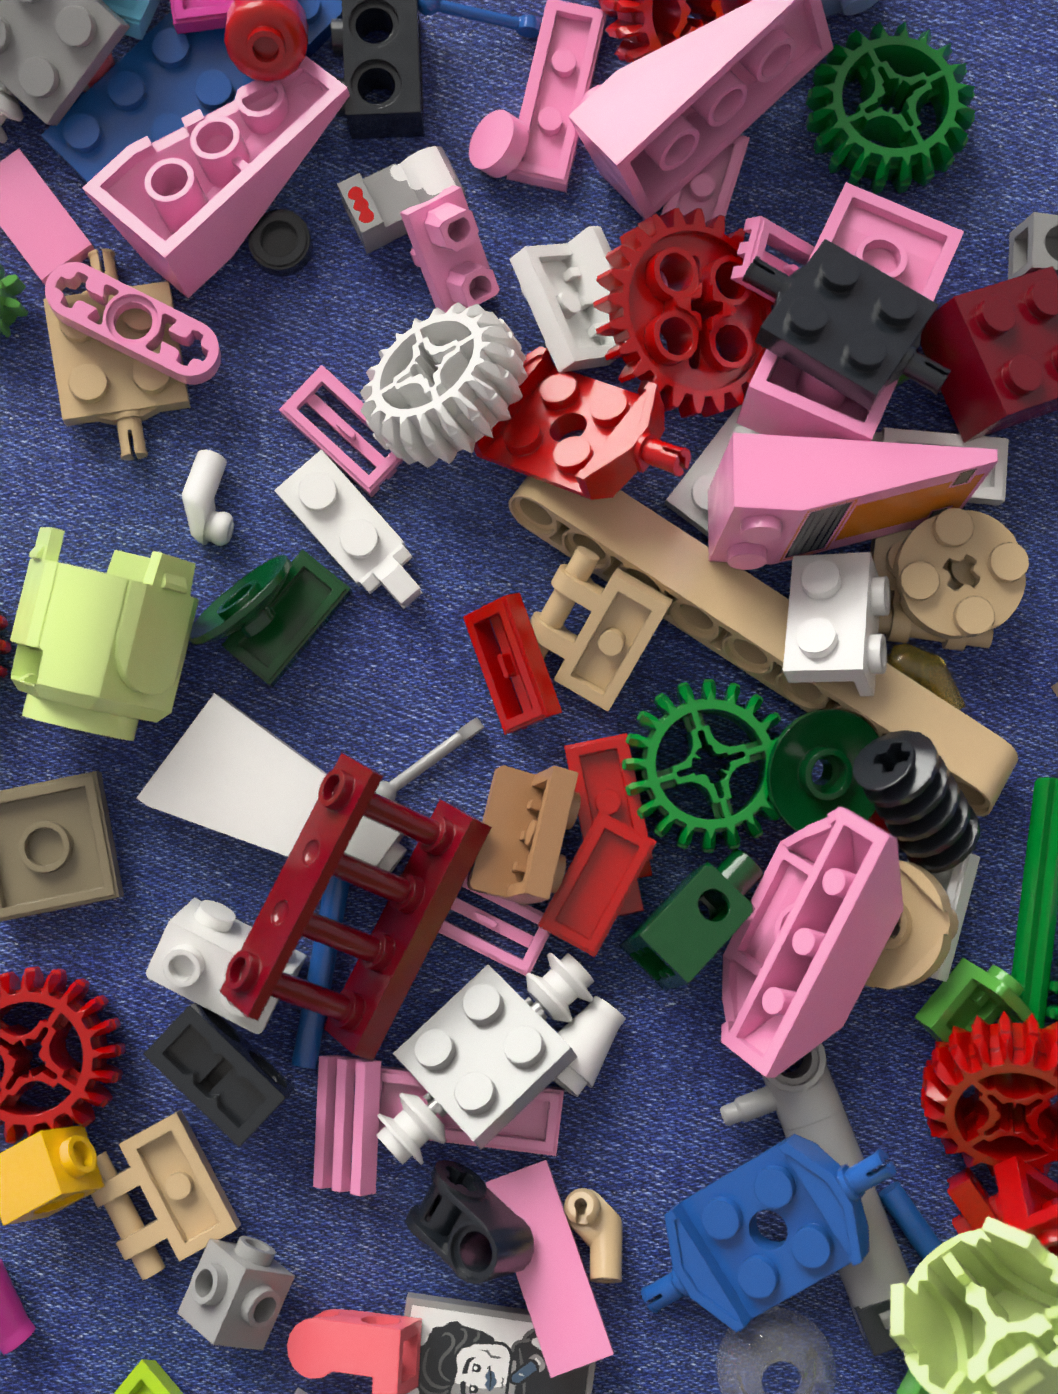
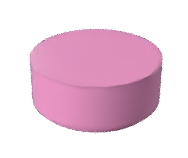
M496 110L488 114L479 123L470 141L469 158L472 165L493 178H500L512 172L523 159L527 149L528 129L525 123L505 110Z

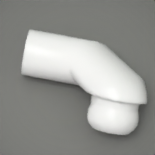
M200 450L197 452L182 492V500L191 535L203 545L212 542L215 545L223 546L229 543L232 537L234 522L230 513L216 511L215 495L227 461L222 455L211 450Z

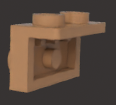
M505 765L495 769L482 822L492 828L470 869L467 886L470 890L522 905L549 900L551 892L555 893L559 889L566 869V857L560 854L565 830H570L573 827L580 809L581 796L579 793L574 792L578 772L558 766H552L537 774Z

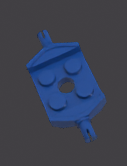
M796 1134L789 1136L674 1205L664 1214L673 1268L672 1272L650 1285L642 1287L641 1295L643 1301L646 1302L661 1294L647 1306L651 1312L658 1313L661 1309L683 1296L690 1297L732 1330L738 1332L744 1329L754 1317L850 1263L853 1267L858 1265L869 1253V1225L861 1198L866 1193L865 1191L896 1175V1169L892 1160L874 1170L889 1157L884 1150L878 1149L874 1154L851 1167L847 1163L840 1166L815 1142ZM770 1210L783 1218L788 1231L786 1240L780 1242L771 1241L760 1233L756 1218L759 1211Z

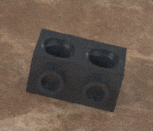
M342 0V18L331 20V36L334 58L344 59V78L336 79L348 88L350 96L340 108L336 117H346L351 139L425 137L421 23L418 1ZM375 30H383L390 34L385 41L376 44L362 40L365 35ZM375 89H386L393 93L389 100L380 104H372L364 100L365 96Z
M197 1003L189 1005L143 1054L238 1147L248 1140L296 1089L222 1016Z

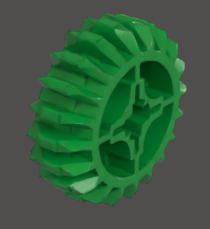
M906 21L897 27L894 36H888L883 25L879 22L876 26L872 27L869 39L856 29L848 36L845 44L846 48L835 44L833 46L834 49L827 54V64L821 63V65L817 66L812 78L815 87L809 89L805 101L807 108L813 111L809 113L806 120L807 132L819 134L813 145L815 154L833 152V156L828 164L830 174L840 171L845 166L851 170L848 183L857 186L862 177L872 179L871 189L873 194L881 193L887 180H891L893 187L899 195L908 190L911 179L915 180L922 188L930 184L935 176L934 170L940 173L946 172L955 160L954 154L962 152L968 142V134L965 130L970 129L975 120V110L967 107L975 96V86L961 84L967 73L966 63L949 65L947 61L952 53L951 43L941 46L937 50L929 46L932 38L930 29L923 32L918 40L909 38ZM857 79L862 87L859 96L863 103L858 105L854 114L847 117L843 107L842 91L852 81ZM931 102L936 119L935 133L928 139L923 140L918 131L921 122L917 115L920 114L925 104ZM880 104H887L888 111L889 108L892 106L889 112H886L881 107H878ZM893 107L897 111L901 110L900 114H892ZM869 140L879 141L880 143L884 144L886 147L880 146V145H877V144H874V143L870 142Z
M705 679L701 686V699L695 700L687 682L681 683L677 686L679 706L675 707L669 697L664 693H660L655 697L654 702L663 717L658 720L652 714L641 711L637 716L636 720L640 726L650 732L647 738L638 734L630 733L627 735L626 743L629 744L630 748L642 751L641 759L628 758L622 761V768L624 770L641 771L642 781L632 782L626 786L627 795H637L646 791L650 802L642 805L637 810L638 816L644 819L650 816L656 809L664 816L656 824L653 831L658 837L666 835L673 824L681 827L676 838V846L679 848H688L693 833L699 832L701 833L700 845L702 852L711 853L716 845L715 833L722 832L724 843L728 849H736L740 847V837L736 827L742 825L749 836L759 838L763 834V830L754 815L759 812L762 816L772 821L779 818L772 803L767 800L769 797L767 765L772 748L778 738L771 741L767 730L776 726L781 721V717L777 712H774L759 722L753 716L763 702V698L758 694L753 695L743 708L736 705L740 694L739 684L731 683L728 685L723 700L716 699L715 681L713 679ZM702 714L716 715L730 720L747 734L751 742L738 746H726L719 743L712 735L709 725H705ZM683 719L687 731L685 735L688 746L686 758L680 764L656 772L657 751L664 734L672 725ZM700 748L706 749L710 758L720 756L721 759L733 755L738 757L737 760L725 764L724 770L721 769L715 772L720 777L719 781L715 784L710 783L706 774L696 776L695 773L683 777H678L677 773L691 768L692 762H697L701 759L695 754ZM758 761L759 772L755 789L748 801L734 813L729 800L732 798L729 787L731 774L740 766ZM680 785L696 787L702 792L707 805L711 806L715 819H701L686 814L667 798L663 790Z

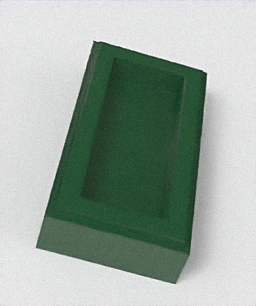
M302 549L292 561V566L283 586L269 604L276 613L275 618L253 637L246 638L238 630L232 633L221 646L268 685L274 687L353 591Z

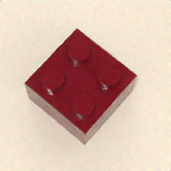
M1053 266L954 296L935 311L931 321L922 332L920 345L925 356L952 370L940 390L964 443L1058 410V276Z

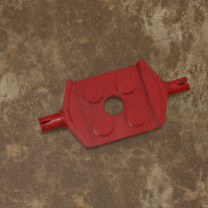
M541 346L525 355L526 360L523 363V367L528 377L519 385L523 397L518 402L508 406L511 419L498 421L491 429L493 438L483 436L475 442L474 446L475 454L479 458L590 500L613 498L638 471L644 473L649 465L668 471L675 476H681L684 474L683 468L687 470L691 460V453L688 448L678 447L660 440L664 432L665 406L657 384L648 382L644 387V392L640 395L571 371L559 373L556 366H554L548 348ZM571 431H584L581 436L568 437L559 442L565 434Z

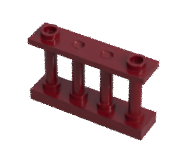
M341 753L333 770L321 782L318 800L241 950L230 960L226 969L225 981L219 992L247 1018L256 1021L259 1020L270 997L329 1017L323 1029L352 1054L373 1061L492 827L441 799L429 818L375 792L383 776L352 757ZM362 817L418 841L400 876L345 853ZM332 876L388 900L371 934L314 912ZM301 936L359 958L340 993L283 972Z

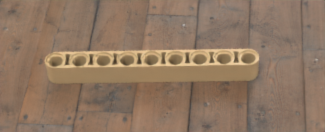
M527 476L510 498L509 509L511 514L527 530L570 558L578 546L592 550L600 558L593 573L609 582L615 570L619 568L671 598L673 602L663 619L807 713L820 709L843 710L862 718L874 729L879 737L890 732L908 730L920 732L930 738L977 816L990 814L1018 762V755L1012 745L888 663L886 672L884 674H876L874 696H860L854 681L788 683L783 672L789 599L746 571L730 567L728 562L709 561L708 547L621 490L613 498L590 500Z

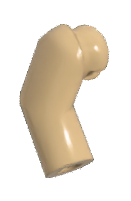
M586 1188L575 1189L565 1199L564 1210L570 1227L590 1247L589 1281L605 1284L622 1282L623 1236L621 1217L594 1190Z

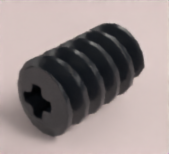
M902 730L890 732L874 739L860 751L854 760L853 775L858 785L863 787L869 802L874 804L880 819L885 821L890 834L897 838L898 846L906 854L908 861L923 867L932 874L950 870L963 862L975 849L980 837V821L931 739L915 731Z

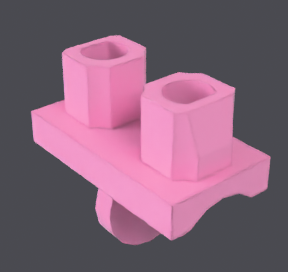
M452 185L431 200L400 212L413 246L410 251L414 265L421 268L436 308L438 307L447 312L452 305L458 302L465 308H468L475 304H481L498 294L499 286L494 272L488 264L478 236L479 230L472 211L469 210L461 187Z

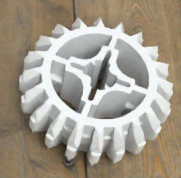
M458 302L452 305L447 312L438 307L435 308L427 320L420 321L415 318L412 328L404 334L395 333L397 340L389 349H383L378 352L381 361L378 365L368 369L366 373L370 382L360 392L365 401L360 411L366 418L367 425L374 432L373 437L385 450L390 449L397 458L403 459L408 465L419 461L428 468L439 458L450 464L458 451L464 449L472 454L475 442L483 436L493 438L491 429L498 421L511 419L508 406L518 402L523 397L519 385L528 377L523 367L526 357L521 351V344L514 337V333L503 319H498L493 312L485 311L479 304L465 308Z

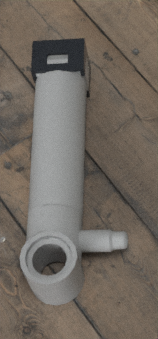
M822 1043L804 1056L802 1064L796 1070L786 1073L782 1072L775 1078H768L762 1075L765 1087L737 1097L734 1102L720 1108L721 1116L727 1126L741 1121L746 1123L776 1111L786 1138L796 1134L815 1142L840 1166L847 1163L851 1167L864 1159L826 1063V1054ZM874 1186L865 1191L866 1193L861 1198L869 1225V1253L858 1265L853 1267L850 1263L838 1270L847 1292L848 1296H846L862 1340L875 1357L900 1347L891 1337V1285L902 1283L907 1285L911 1276Z

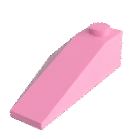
M306 56L297 71L285 79L272 82L254 80L239 88L235 97L236 100L205 116L198 109L181 118L185 126L153 143L146 136L128 145L82 188L91 201L143 260L184 296L189 298L234 256L350 96L348 88Z

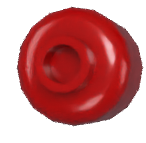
M233 0L227 12L224 37L228 57L240 72L254 80L264 82L283 80L297 71L306 57L308 45V23L305 10L298 0Z

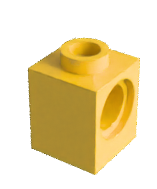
M82 1126L42 1130L0 1153V1218L3 1226L49 1217L105 1187L97 1165L96 1151L89 1141L85 1127Z

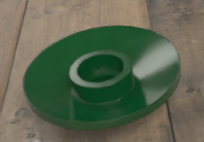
M280 555L268 560L249 572L219 596L193 623L189 641L193 645L213 642L238 630L246 638H251L262 631L276 616L275 611L269 604L276 597L292 566L289 558L286 555Z
M820 709L800 716L780 734L769 756L767 789L776 813L793 830L799 831L814 822L828 817V813L839 807L849 809L865 820H868L875 812L874 804L869 802L863 787L858 785L853 775L854 760L860 751L871 741L879 737L866 721L847 711ZM820 760L823 765V772L821 777L813 782L812 770L815 763Z

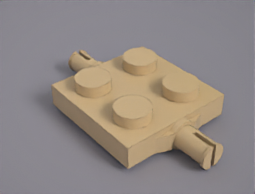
M103 248L104 274L118 280L115 251ZM98 249L90 251L88 258L90 259L91 267L103 273ZM169 281L130 286L174 308ZM87 290L81 294L65 296L69 308H72L77 301H83L95 307L100 315V319L96 323L102 324L105 306L93 301ZM109 295L108 302L114 297L113 295ZM43 299L63 422L66 426L91 422L117 425L121 459L134 460L131 436L133 437L137 458L147 457L148 452L146 451L142 421L151 418L159 412L191 408L187 384L179 382L62 323L54 315L47 299ZM133 308L126 310L117 319L116 331L127 339L142 338L151 329L152 317L142 309ZM167 323L165 324L162 341L179 351L182 359L181 365H184L181 346L179 343L171 340L168 329L172 325ZM161 343L153 352L160 353Z

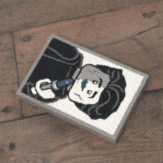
M408 1292L404 1316L422 1318L419 1386L407 1394H592L596 1361L551 1378L527 1309Z

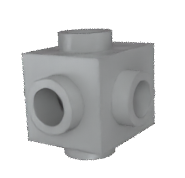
M240 1236L237 1243L209 1239L177 1313L213 1345L263 1350L295 1275L273 1259L276 1254L275 1249L263 1241L248 1236Z

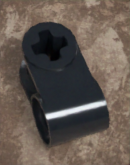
M451 1160L437 1162L431 1172L433 1183L422 1203L411 1207L405 1221L411 1233L421 1242L428 1245L466 1283L480 1284L524 1270L531 1262L534 1253V1238L525 1220L516 1215L490 1191L479 1175L470 1168Z

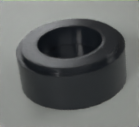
M277 209L264 213L248 236L249 248L255 262L268 274L274 276L293 275L303 269L310 260L313 249L310 232L303 219L291 211Z

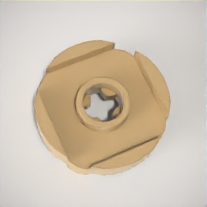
M949 508L919 524L909 533L898 549L893 567L894 579L896 578L897 590L901 597L899 602L904 613L915 625L934 636L944 639H960L962 637H975L1003 624L1018 607L1026 586L1025 573L1029 567L1027 553L1017 543L1013 534L993 517L974 510ZM963 559L972 566L970 573L975 577V583L973 587L964 584L956 591L947 585L951 575L943 568L947 560L957 564Z
M899 860L903 912L898 922L900 931L896 937L890 935L865 986L902 989L925 981L943 964L950 951L951 941L958 932V917L951 908L945 889L929 871L915 863Z

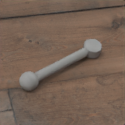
M478 717L472 719L455 734L390 782L381 781L375 793L394 801L397 791L458 746L478 734L485 728Z

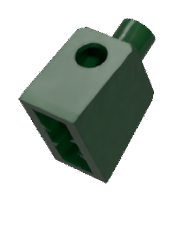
M734 849L717 868L708 862L687 875L619 946L664 991L688 984L755 910L752 903L744 895L763 876L762 870L754 860L739 849ZM699 900L703 902L708 908V920L701 914L699 910Z

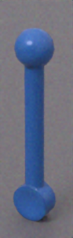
M417 0L418 10L425 16H432L440 12L514 29L517 34L527 38L539 36L542 21L533 15L515 17L446 0Z

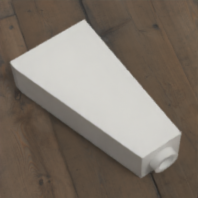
M214 693L137 796V799L148 807L288 857L318 800L319 788L327 773L229 701ZM362 817L345 853L392 872L407 849L399 844L404 836L403 834Z

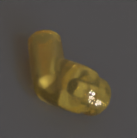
M911 644L895 645L892 648V652L887 653V663L958 710L966 707L945 661L940 656Z

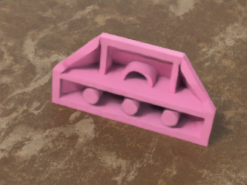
M843 807L828 813L827 818L814 822L780 841L750 900L755 910L733 934L723 954L722 1002L726 1022L721 1024V1042L768 1078L777 1077L844 1026L903 912L897 838Z

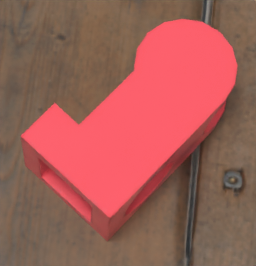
M325 1310L295 1325L289 1334L287 1342L288 1358L293 1368L300 1375L310 1379L323 1378L332 1372L373 1377L372 1394H407L419 1386L422 1318L356 1310Z

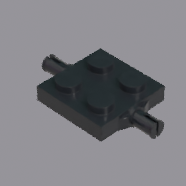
M824 239L807 264L794 271L790 276L764 262L758 256L754 258L744 274L743 282L749 283L776 299L773 310L760 326L755 342L868 410L873 406L883 389L898 380L902 374L937 395L952 371L917 351L920 346L921 334L931 321L939 304L827 239Z

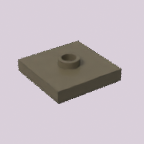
M93 771L0 791V922L124 897L101 772Z

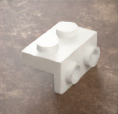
M600 226L587 227L568 243L525 246L509 259L519 280L522 293L529 303L545 340L546 348H548L559 373L608 366L615 361L606 360L604 356L610 348L616 345L613 336H601L596 333L598 327L610 322L609 314L593 307V302L610 294V291L603 288L596 281L597 276L613 268L605 258L606 254L611 251V248Z
M870 552L793 556L783 672L788 683L854 681L860 696H874L876 674H884L887 666L884 634H878L879 616L889 615L891 598L888 577L878 576Z
M194 897L169 920L146 970V976L150 980L255 1034H260L265 1029L279 999L270 997L259 1020L256 1021L247 1018L219 992L225 981L226 969L230 960L241 950L252 928L237 920L236 915L231 909L215 901H200ZM294 950L283 972L297 977L307 955Z

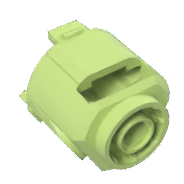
M40 527L35 547L29 554V557L32 559L29 561L10 641L17 643L11 680L18 690L27 693L22 716L70 729L134 741L139 719L157 723L172 713L199 599L190 596L196 563L153 551L151 558L118 550H114L107 573L58 563L65 531L53 527Z
M987 1217L982 1229L957 1235L935 1248L918 1265L907 1285L904 1283L891 1285V1337L904 1351L905 1362L917 1381L930 1394H1058V1258L1056 1255L1049 1253L1034 1236Z

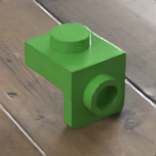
M962 958L949 974L947 982L943 981L914 1018L936 1041L949 1042L948 1037L952 1032L953 1026L971 1032L972 1024L977 1015L988 1024H993L1001 1013L1005 1011L1007 1015L1023 1023L1033 1012L1019 998L1024 988L1007 972L995 965H992L986 972Z

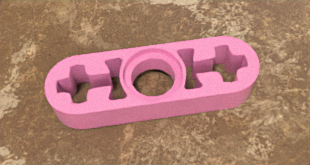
M69 262L62 264L49 275L45 285L46 299L54 315L62 323L184 384L196 385L204 383L211 379L218 371L221 363L218 340L215 333L204 323L83 263ZM82 282L86 283L85 287L90 298L105 306L102 324L96 323L100 319V315L95 307L83 301H77L72 308H69L62 291L66 287L76 290ZM109 295H113L114 297L108 302ZM137 308L146 311L152 317L151 329L142 338L134 340L124 338L116 331L117 319L124 311ZM169 323L172 325L168 329L171 340L183 346L189 347L195 339L200 340L203 354L206 356L205 360L201 361L193 358L188 366L181 365L182 359L179 351L162 341L165 324ZM161 343L160 353L153 352Z

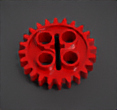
M674 208L661 216H658L656 213L638 223V227L622 234L619 237L622 245L608 252L605 256L613 268L598 275L596 279L603 288L610 291V294L593 302V307L609 314L610 322L596 329L597 335L613 336L616 344L604 355L606 360L623 358L626 363L618 378L619 381L623 383L637 377L641 381L637 393L640 395L644 392V387L648 382L657 384L665 406V412L678 408L681 418H688L700 413L705 418L743 404L748 386L766 351V348L757 344L755 340L760 326L772 311L771 305H774L772 301L731 279L733 267L742 266L744 261L742 257L737 255L739 244L744 241L745 237L743 228L725 235V216L718 215L705 222L701 208H696L685 215L681 213L679 208ZM660 270L664 273L667 279L668 287L664 284L661 278ZM716 280L718 281L721 287V292L717 287ZM659 333L666 339L668 351L663 347ZM715 341L718 343V345H719V347H720V349H721L722 357L720 356V354L718 353V351H717V349H716V343H715Z

